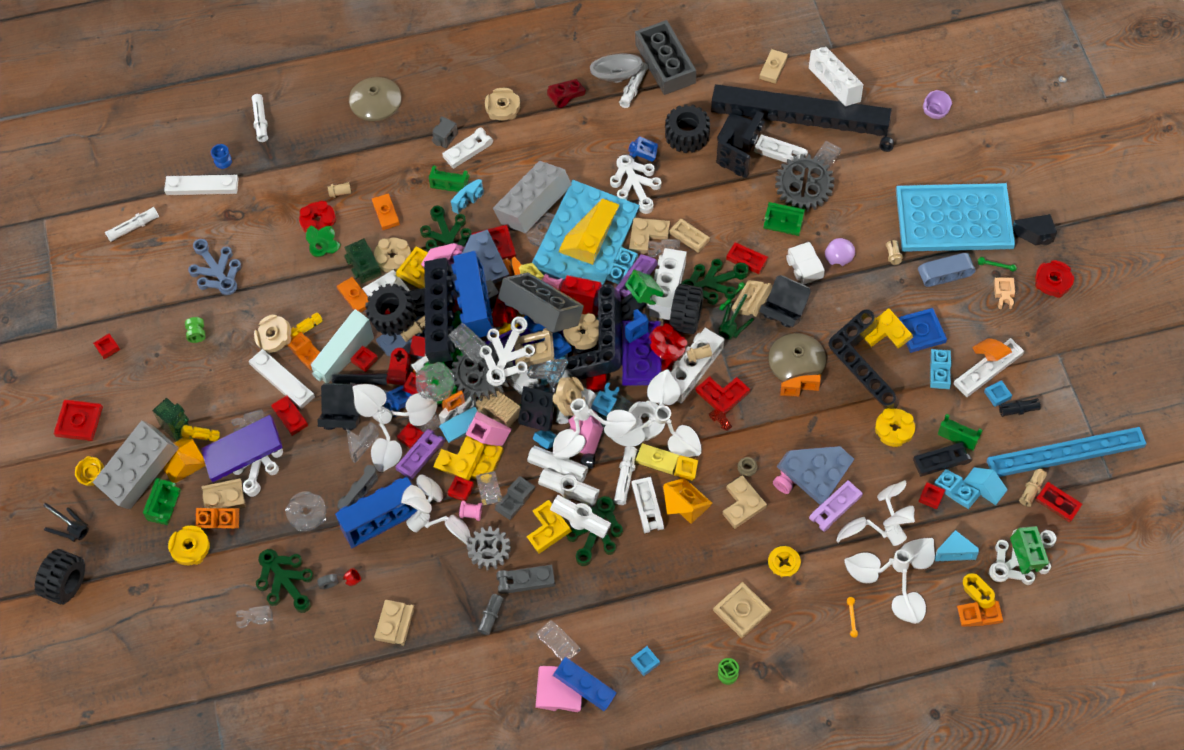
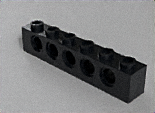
M447 258L424 261L425 354L430 364L453 361L455 344L452 337H455V329L452 321H455V315L452 306L455 305L452 295L454 290V283L451 279V276L454 275L452 265H449Z

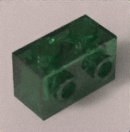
M365 238L344 247L346 252L343 255L347 265H352V274L355 279L359 278L361 284L382 275L379 264Z
M165 398L152 411L161 428L175 441H178L180 438H183L181 435L182 427L184 425L189 426V418L184 414L185 410L178 403L174 404L168 398Z

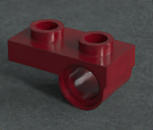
M577 79L548 86L547 96L557 108H562L568 104L570 99L584 96L586 89Z

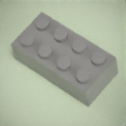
M539 161L493 207V210L502 225H507L510 228L526 233L572 184L565 169Z
M141 420L92 483L118 506L130 510L179 447L156 427Z

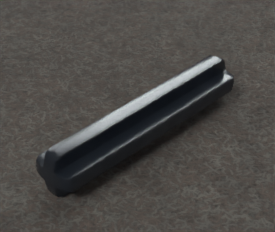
M387 373L333 374L332 383L386 385Z

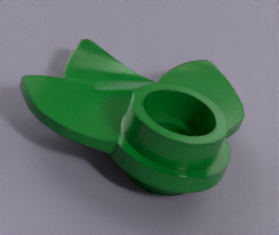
M311 225L307 229L306 240L310 244L309 251L314 257H322L326 253L333 254L340 248L341 244L333 240L335 232L332 226H325L317 230Z

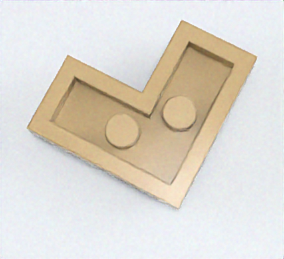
M634 218L629 250L635 253L648 254L650 239L668 240L670 221Z
M743 475L727 485L726 489L737 502L725 509L723 515L734 529L767 507V504Z

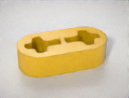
M971 573L963 578L965 592L975 602H978L980 607L990 608L995 604L994 591L980 576ZM968 582H976L977 589L973 585L969 586ZM982 594L986 597L989 596L990 600H982Z

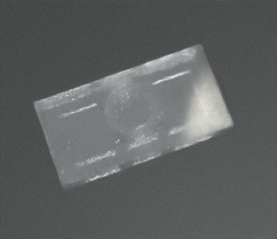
M825 141L815 155L818 156L817 161L824 160L823 166L829 165L830 169L841 153L842 148Z

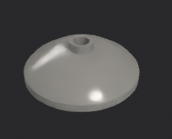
M633 54L608 55L595 60L590 65V72L599 79L619 83L630 78L641 69L642 59Z

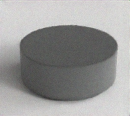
M329 574L317 580L320 589H329L339 583L336 574Z

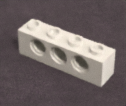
M827 47L812 50L809 69L845 106L861 102L864 84Z
M665 248L663 255H659L658 266L660 268L655 270L654 280H656L664 294L662 297L652 295V298L650 297V300H654L656 303L655 305L647 304V308L650 309V317L670 320L673 297L676 287L682 281L687 252Z
M706 328L701 333H697L693 340L694 343L691 347L688 346L685 349L681 360H677L672 367L671 375L680 388V396L677 401L681 404L724 348V338ZM710 345L711 357L696 360L695 363L693 361L689 362L687 351L690 348L695 349ZM683 377V378H685V379H684V380H679V379H677V378Z

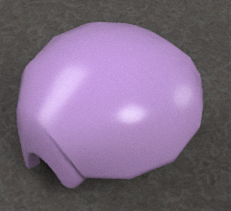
M935 90L930 92L925 98L923 109L927 116L939 120L948 114L952 101L944 91Z
M843 238L834 239L825 250V258L831 265L840 264L844 266L850 263L855 256V247L849 240Z

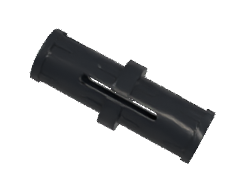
M1038 398L1024 401L1016 400L1014 403L999 405V412L1002 413L1000 414L1001 417L1013 414L1023 415L1025 412L1040 410L1041 404L1037 402L1039 401Z

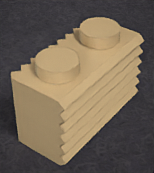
M497 391V397L491 394L490 400L484 396L482 401L479 399L476 401L478 412L507 427H511L516 419H518L521 410L519 405L499 391Z

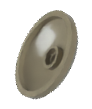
M371 77L364 79L356 84L350 92V108L357 117L363 120H384L392 116L400 107V89L393 81L387 78Z
M792 333L784 335L774 342L769 352V366L773 374L783 382L799 376L821 375L826 365V354L822 345L813 337L805 334Z

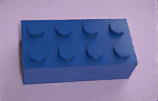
M476 251L453 256L454 263L451 265L453 273L457 277L454 283L456 290L460 294L457 300L459 307L463 311V314H460L462 325H465L466 332L470 333L473 339L487 336L488 331L494 329L483 265Z
M408 477L397 479L386 488H380L374 494L362 497L355 504L345 506L335 513L340 528L351 549L408 520L418 511L410 505L401 503L404 491L412 485Z

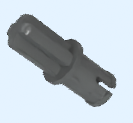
M493 594L486 610L482 612L484 615L477 631L484 635H490L494 621L498 619L497 613L503 601L500 595Z

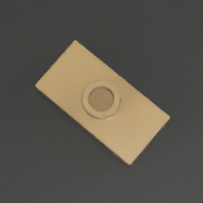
M771 49L759 79L776 84L788 54Z
M680 219L669 231L670 235L697 253L710 241V237L683 219Z

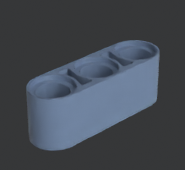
M968 253L926 262L918 267V272L926 287L966 278L973 275L976 271Z

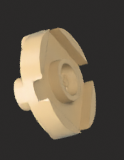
M497 88L485 98L486 112L492 120L515 119L520 110V98L509 88ZM501 102L506 104L505 106H499Z
M399 238L381 239L374 251L375 262L385 272L389 273L392 270L396 272L410 255L411 250L406 240ZM395 253L397 255H394V258H390L389 254Z
M581 314L578 326L563 330L565 340L569 345L571 344L580 350L594 347L599 340V321L593 314ZM582 329L586 330V331H585V334H582L581 332H578V331H580V330H582Z
M269 315L259 322L260 327L258 331L255 330L254 333L256 344L267 353L276 352L291 342L289 322L277 315ZM274 330V331H275V334H274V336L271 337L270 335L272 334V331Z
M576 377L560 378L556 393L553 395L554 404L558 406L564 416H574L570 405L575 399L580 398L585 401V397H582L581 391H584L583 385Z

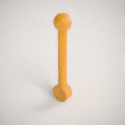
M849 597L847 599V604L850 608V618L852 627L850 635L851 637L856 638L858 636V631L856 630L855 626V616L853 605L855 604V599L853 597Z

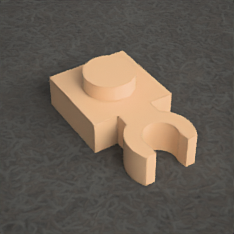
M995 278V298H1000L998 308L1002 309L1003 303H1007L1009 309H1012L1014 304L1012 298L1015 296L1014 278Z

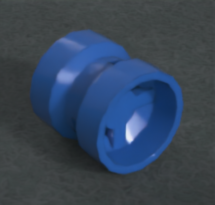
M217 144L211 149V156L217 168L225 169L231 165L232 158L226 145Z

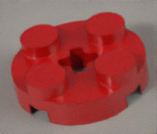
M319 201L308 204L300 209L299 222L302 230L306 233L311 225L317 230L325 226H333L336 223V215L333 208L327 202ZM315 217H321V218H320V221H318V222H317V220H313V219H314Z
M1053 260L1051 263H1042L1035 275V286L1047 295L1060 298L1072 288L1074 274L1072 275L1071 268L1061 261ZM1057 276L1058 281H1053L1050 277Z
M670 324L657 326L650 333L651 349L660 358L665 360L670 358L672 359L671 361H676L684 354L687 341Z

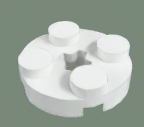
M639 401L633 404L628 412L638 417L642 425L644 423H642L641 417L645 418L647 416L650 420L659 405L651 401ZM653 421L643 428L646 434L644 441L657 437L663 430L665 423L658 424Z

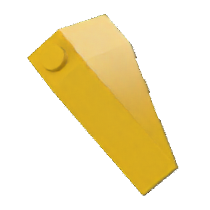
M602 198L565 236L559 253L593 265L619 208V204Z

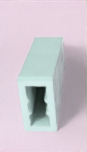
M355 309L312 362V374L318 381L322 380L325 383H329L332 380L333 374H338L351 362L350 358L362 346L366 347L374 339L370 321L367 317Z

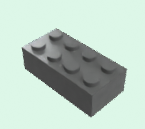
M667 20L635 31V45L664 95L696 84V69Z
M528 272L503 278L498 299L505 302V305L515 308L520 314L528 316L533 322L543 325L548 331L553 333L578 326L584 305Z

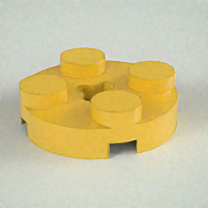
M887 408L878 416L875 432L884 444L892 447L902 446V444L911 441L915 432L914 418L910 413L901 409ZM896 424L900 429L893 431V427L890 425Z
M192 525L182 527V530L174 532L168 543V549L172 558L181 565H198L202 563L210 548L209 539L204 531ZM189 542H192L194 545L192 548L187 549L184 547L185 544L187 545Z

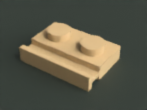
M748 280L732 306V311H735L743 295L747 294L748 296L738 314H753L756 317L761 305L765 303L772 290L771 283L764 284V282Z
M241 478L202 486L204 508L246 507Z
M385 600L375 633V640L392 644L397 643L404 646L414 612V605Z

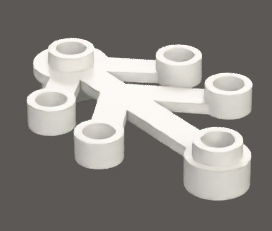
M629 155L620 156L617 159V167L619 169L610 178V185L614 188L621 185V178L626 172L628 178L623 188L618 190L617 197L627 200L628 193L633 186L640 200V212L644 214L651 213L653 211V201L646 197L641 184L647 185L653 190H658L661 188V179L657 177L649 179L635 174L634 170L643 172L646 176H652L654 174V166L652 164L642 165L636 163L633 157Z
M515 317L511 323L512 332L505 348H503L499 339V331L497 329H490L488 331L487 338L493 343L499 358L496 366L491 356L492 349L487 345L481 347L479 354L485 359L489 370L486 374V379L489 384L500 386L504 383L506 377L526 372L527 364L523 361L518 362L516 366L504 369L507 362L524 356L530 358L535 352V348L532 345H526L522 349L511 352L519 333H523L527 327L525 318ZM515 324H520L522 328L517 329ZM490 333H495L497 337L492 338ZM525 349H531L532 353H526ZM482 350H488L489 354H483ZM518 366H524L525 370H519ZM497 374L499 379L495 380L492 375Z
M283 449L272 453V456L275 458L280 457L283 454ZM268 456L252 463L249 478L243 483V491L250 497L256 496L261 489L260 484L257 482L261 461L265 465V470L270 475H275L279 471L277 464L272 462ZM245 466V467H243V468H241V469H239V470H237V471H235V472H233V473H234L235 475H239V474H241V473L243 472V469H245L247 466Z
M1045 530L1040 534L1044 548L1054 546L1056 535L1052 531ZM1043 539H1048L1050 543L1044 542ZM999 540L995 546L997 561L989 569L990 577L996 582H1004L1011 578L1022 580L1024 584L1031 585L1035 580V574L1030 571L1028 574L1022 575L1019 571L1011 570L1019 566L1014 549L1012 548V558L1005 563V553L1008 550L1009 544L1005 540ZM999 545H1004L1005 549H1001ZM1050 563L1046 565L1048 569H1042L1039 572L1047 574L1051 569ZM996 571H1001L1003 575H998ZM1025 576H1030L1032 580H1027Z

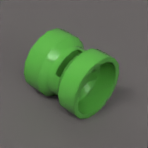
M199 317L187 319L185 321V328L188 330L186 332L187 341L191 343L203 341L205 339L203 319Z
M732 658L723 659L718 665L719 680L725 685H731L737 681L739 673L738 663Z

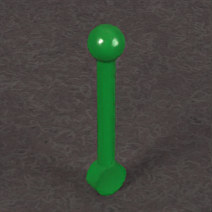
M983 257L978 258L977 261L979 265L988 264L1010 269L1012 272L1017 269L1014 264L1005 265L991 262Z
M739 283L736 295L744 288L745 283ZM727 299L725 303L721 304L719 309L724 311L732 299Z

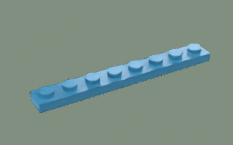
M1140 427L988 457L987 464L989 469L994 470L999 477L1140 449L1146 446V441Z

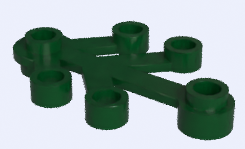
M439 205L434 206L430 210L431 219L438 223L442 234L432 231L428 225L420 228L422 237L434 239L426 242L427 251L440 247L436 241L446 245L453 244L461 227L466 224L465 215L457 214L455 216V224L449 232L444 220V208ZM469 228L461 230V239L458 245L465 247L470 235H472Z
M714 259L704 280L697 282L698 278L705 274L704 265L697 264L690 279L682 281L681 284L702 288L707 287L724 293L727 299H733L736 296V289L732 286L727 287L718 283L734 278L739 280L745 279L748 276V266L745 263H737L733 271L715 276L717 271L722 270V261ZM703 290V298L707 299L709 304L715 305L718 303V294L716 292L709 293Z
M607 496L599 498L595 506L591 507L592 513L597 514V516L603 519L606 516L608 522L611 523L612 536L620 537L623 534V527L618 524L613 514L615 510L614 501ZM608 505L609 507L608 509H603L602 506ZM571 528L572 532L570 533H575L576 536L569 537V534H567V540L575 542L579 536L590 531L585 528L582 530ZM618 528L620 532L615 533L613 530ZM592 532L589 533L584 548L576 552V562L580 566H587L592 561L591 551L598 536ZM606 533L605 537L601 538L604 544V552L612 555L616 551V545L611 541L608 533ZM613 546V549L607 550L606 547ZM581 557H587V558H588L586 561H581V560H580Z
M273 549L262 551L258 558L262 571L260 578L256 581L257 589L259 591H266L269 588L268 577L270 570H272L275 577L271 593L267 596L269 605L276 606L280 603L279 594L283 584L294 599L295 609L299 613L307 612L311 607L309 598L306 595H301L289 579L303 580L306 583L311 582L314 578L310 569L302 571L283 570L278 565L285 564L298 568L303 563L301 556L298 554H293L291 557L278 556L277 552ZM267 556H272L270 560H265ZM299 559V562L293 563V560ZM305 574H311L310 577L304 578ZM261 582L266 583L263 587H260L259 584ZM272 597H277L274 602L270 601ZM300 600H305L304 604L299 605L298 602Z

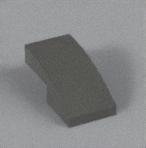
M519 476L508 488L507 494L495 505V511L511 520L531 496L535 486Z

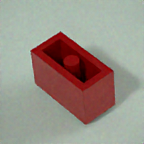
M1049 482L1046 483L1035 500L1069 523L1083 505Z

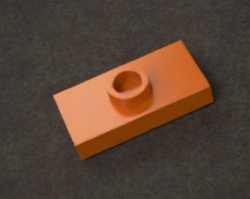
M389 193L372 198L382 230L399 226L400 223Z
M353 277L337 285L338 291L353 310L356 309L361 313L367 309L365 304L369 302L367 300L368 296Z

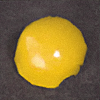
M87 456L79 461L75 467V477L79 483L85 486H94L95 484L92 482L103 470L104 464L98 458Z

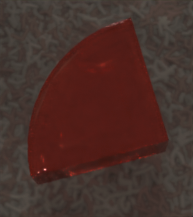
M712 410L709 413L710 418L714 422L717 420L721 424V429L728 431L732 428L723 411Z

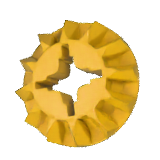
M780 546L770 553L768 564L773 574H777L781 578L784 576L791 577L794 573H797L801 560L799 554L793 548ZM789 557V566L783 565L780 567L781 561L779 559L784 561Z

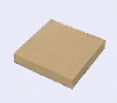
M743 582L713 608V611L741 638H744L771 613V609Z

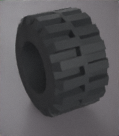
M684 104V107L677 106L676 110L672 109L668 113L665 120V138L672 149L676 148V151H683V153H687V151L694 153L695 150L699 151L702 149V146H706L710 135V119L707 113L702 111V108H695V105L688 106V104ZM692 127L694 130L684 131L681 128Z
M390 283L386 284L385 287L379 286V289L377 291L374 290L372 292L373 295L367 298L369 302L365 304L367 308L365 312L368 319L376 330L383 335L393 336L394 333L400 335L403 330L406 332L409 326L412 327V321L417 318L415 315L417 313L416 303L403 286H398L394 283L392 286ZM393 305H399L396 311H394L391 314L384 315L385 311L389 307Z
M679 284L676 287L670 314V325L675 331L694 334L697 331L703 303L702 287Z
M55 549L49 553L40 565L35 578L34 586L37 595L60 605L69 602L82 584L85 575L84 559L62 549Z

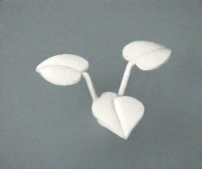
M665 370L653 378L647 389L649 400L652 403H659V407L655 410L653 417L641 425L639 418L635 416L637 420L636 425L629 433L621 438L611 439L622 446L634 447L641 444L646 437L643 428L653 421L658 424L667 423L673 435L668 440L670 452L685 457L699 456L701 454V444L695 431L685 425L679 426L676 432L673 430L671 420L669 419L671 410L665 405H672L678 400L680 388L670 371Z
M371 384L353 386L357 412L365 417L373 416L376 421L380 422L379 426L386 436V440L383 438L376 439L371 448V457L375 468L379 472H384L396 465L402 456L400 444L394 440L390 441V436L384 425L391 421L393 415L409 416V421L412 425H424L434 416L437 402L436 399L426 394L416 393L410 396L406 402V410L408 412L390 411L382 406L386 402V394L380 387Z
M584 388V391H581L582 397H585V401L580 398L575 399L570 405L575 416L576 432L571 429L561 431L554 440L552 455L556 458H569L575 456L583 449L585 438L579 435V420L585 421L590 415L606 425L604 432L608 437L615 439L629 433L636 425L637 420L633 414L624 410H614L607 415V421L603 420L591 409L596 394Z
M419 475L416 480L418 487L410 485L406 488L401 503L410 505L418 510L406 521L407 526L413 532H418L424 526L428 528L433 524L445 521L446 527L452 534L466 545L470 544L469 538L471 536L468 526L459 517L450 515L449 517L444 516L429 522V513L432 510L430 502L432 499L440 502L443 499V492L434 480L425 475Z
M904 480L885 488L877 496L879 501L886 499L891 517L883 523L885 531L870 520H866L865 517H861L849 522L841 529L837 542L839 543L840 540L860 532L866 525H870L881 533L884 538L888 537L893 546L903 543L907 536L899 524L914 523L915 508L908 506L894 513L890 500L891 497L903 491L906 481Z
M933 538L917 539L904 544L900 550L896 551L894 559L890 558L889 562L882 568H880V560L871 553H859L845 558V565L850 575L862 583L876 582L878 573H882L890 565H893L897 572H902L903 595L896 596L893 599L892 610L898 618L916 624L923 620L926 612L925 601L916 592L906 593V574L910 563L917 569H926L933 564L935 559Z

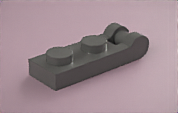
M367 465L364 468V475L359 481H355L348 494L339 500L338 510L355 504L378 481V475L373 465Z
M552 565L513 571L502 570L496 573L500 584L498 586L500 594L555 586ZM513 579L514 584H508L507 580Z

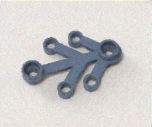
M205 239L196 240L193 243V248L196 254L203 256L210 268L199 267L193 264L188 268L192 277L199 275L213 276L219 280L212 281L201 277L197 280L199 289L216 288L224 295L233 294L237 289V283L234 279L236 273L242 267L238 259L230 261V270L226 277L224 270L228 259L233 255L231 248L226 246L221 249V257L217 265L208 251L207 241Z

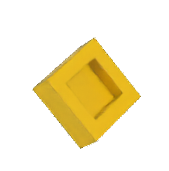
M679 455L674 476L693 481L696 475L698 460Z

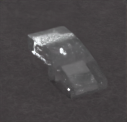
M461 323L448 335L458 349H463L474 364L483 359L479 352L481 347L486 344L465 324ZM486 349L482 350L485 355L489 353Z
M551 620L536 633L537 637L550 647L552 652L561 660L564 657L571 660L581 651L580 647Z

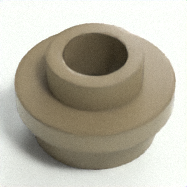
M750 457L742 458L738 462V471L743 476H752L757 471V463ZM750 466L751 469H744V467Z

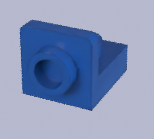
M639 136L634 142L630 143L628 148L629 156L634 159L637 155L653 162L656 158L658 144Z
M638 309L634 310V321L629 322L625 326V338L630 343L648 333V317Z
M403 386L387 392L384 407L390 411L400 412V409L406 406V402L412 394L403 391Z

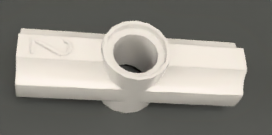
M535 445L531 448L527 459L529 463L541 468H548L562 475H572L579 482L584 481L588 471V467L572 461L569 458H556L552 455V452Z
M545 468L538 481L539 485L561 493L565 499H575L590 506H593L598 499L599 489L577 481L572 475H562ZM567 485H572V486H573V488H571V489H566V488H564V487L567 486Z
M557 495L550 508L551 511L570 520V525L574 529L582 530L585 528L601 538L605 537L611 526L610 522L593 514L592 509L587 504H575L560 495Z

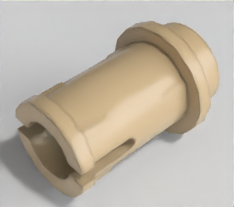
M350 183L331 184V186H328L329 196L336 198L339 195L351 194Z
M892 240L893 247L891 241L886 243L889 253L888 261L892 265H897L902 262L903 255L899 251L898 242Z
M709 344L695 349L690 348L687 351L689 362L693 361L695 363L696 360L712 356Z

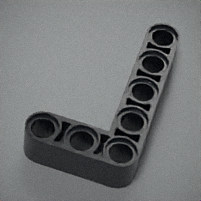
M611 284L603 285L598 292L599 350L568 357L564 362V368L571 377L582 380L615 372L622 366L621 296Z
M862 310L829 339V347L833 354L884 409H896L899 399L895 392L854 349L878 324L871 310ZM868 317L872 318L871 322L867 324L863 323L864 319ZM852 330H857L856 335L849 336ZM837 343H843L841 348L834 349ZM855 356V360L847 362L848 357ZM861 370H868L866 375L859 376ZM880 383L881 385L878 389H872L873 384ZM886 397H893L892 402L884 403Z

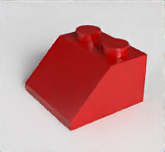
M567 275L560 292L584 305L582 314L590 313L596 317L598 313V292L602 287L601 282Z

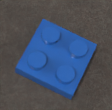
M933 308L898 317L913 335V338L906 343L910 353L946 343L947 338Z

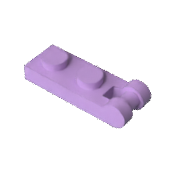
M848 480L810 515L809 519L813 523H818L820 525L819 528L825 532L862 497L863 493ZM825 513L829 517L824 519L821 515Z

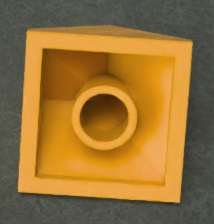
M190 436L183 437L174 443L179 449L163 468L173 483L179 482L206 466L202 454Z
M684 478L665 483L663 486L667 514L679 513L691 524L712 505V502Z

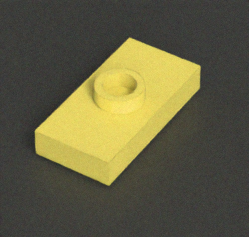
M642 443L636 457V463L673 475L679 455Z

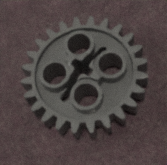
M801 154L800 159L794 155L793 161L787 159V165L781 164L782 170L778 169L777 171L779 176L775 178V181H777L775 188H779L777 195H781L780 200L786 199V206L791 203L792 207L799 206L800 209L805 207L806 211L809 212V207L812 206L816 210V204L822 207L823 201L828 202V196H832L831 190L834 189V184L832 183L835 178L831 177L833 171H828L829 165L823 166L824 160L818 162V156L811 159L810 154H808L807 158H804L803 154ZM808 168L805 195L801 197L805 169ZM800 171L802 174L795 175L793 172ZM816 173L819 177L813 178L811 174ZM795 187L799 191L792 192L790 188ZM814 190L817 193L815 195H811L808 193V191Z
M477 342L475 343V348L469 345V351L461 350L463 356H456L459 362H453L455 368L451 369L453 373L451 378L456 389L458 388V391H462L465 398L470 396L474 401L478 396L479 400L482 401L483 397L486 396L490 400L491 394L497 397L498 390L503 393L502 387H509L507 380H512L513 378L512 376L506 377L504 383L500 386L489 384L486 379L489 369L485 359L479 354L482 346H479ZM490 342L488 346L492 349L491 356L497 366L499 358L493 343ZM482 350L483 354H489L488 350ZM507 362L504 369L514 366L513 362ZM494 374V375H496V377H494V379H495V380H498V379H499V376H498L497 374Z

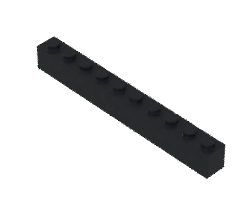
M717 84L714 86L711 101V112L718 114L733 113L739 116L754 118L758 111L764 113L763 119L853 131L877 136L888 135L892 108L863 104L845 106L841 101Z

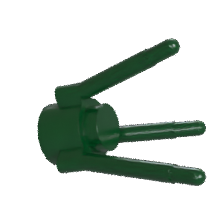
M747 294L743 295L730 320L727 321L732 303L728 305L722 324L718 328L719 334L725 339L737 338L754 321V318L749 319L738 330V325L734 322L748 296Z

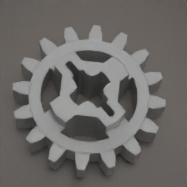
M489 526L488 531H485L482 527L481 533L475 531V538H469L470 544L467 545L468 557L472 558L473 565L478 563L479 569L483 565L486 566V570H489L490 566L497 569L498 563L504 565L503 559H509L508 553L511 552V547L508 545H510V540L506 539L505 532L500 534L499 528L492 531V527ZM502 544V550L499 553L498 549L501 548L500 545Z

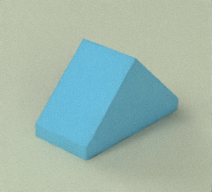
M974 467L963 481L979 490L980 495L994 505L998 504L1008 490L997 473L991 469Z
M955 530L937 549L935 561L976 560L979 549Z

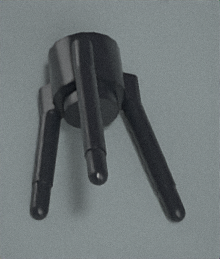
M44 503V507L69 524L67 527L69 534L47 527L44 528V531L68 538L73 542L76 539L80 541L87 535L89 530L88 524L83 522L69 507L66 510L76 521H71L49 504Z

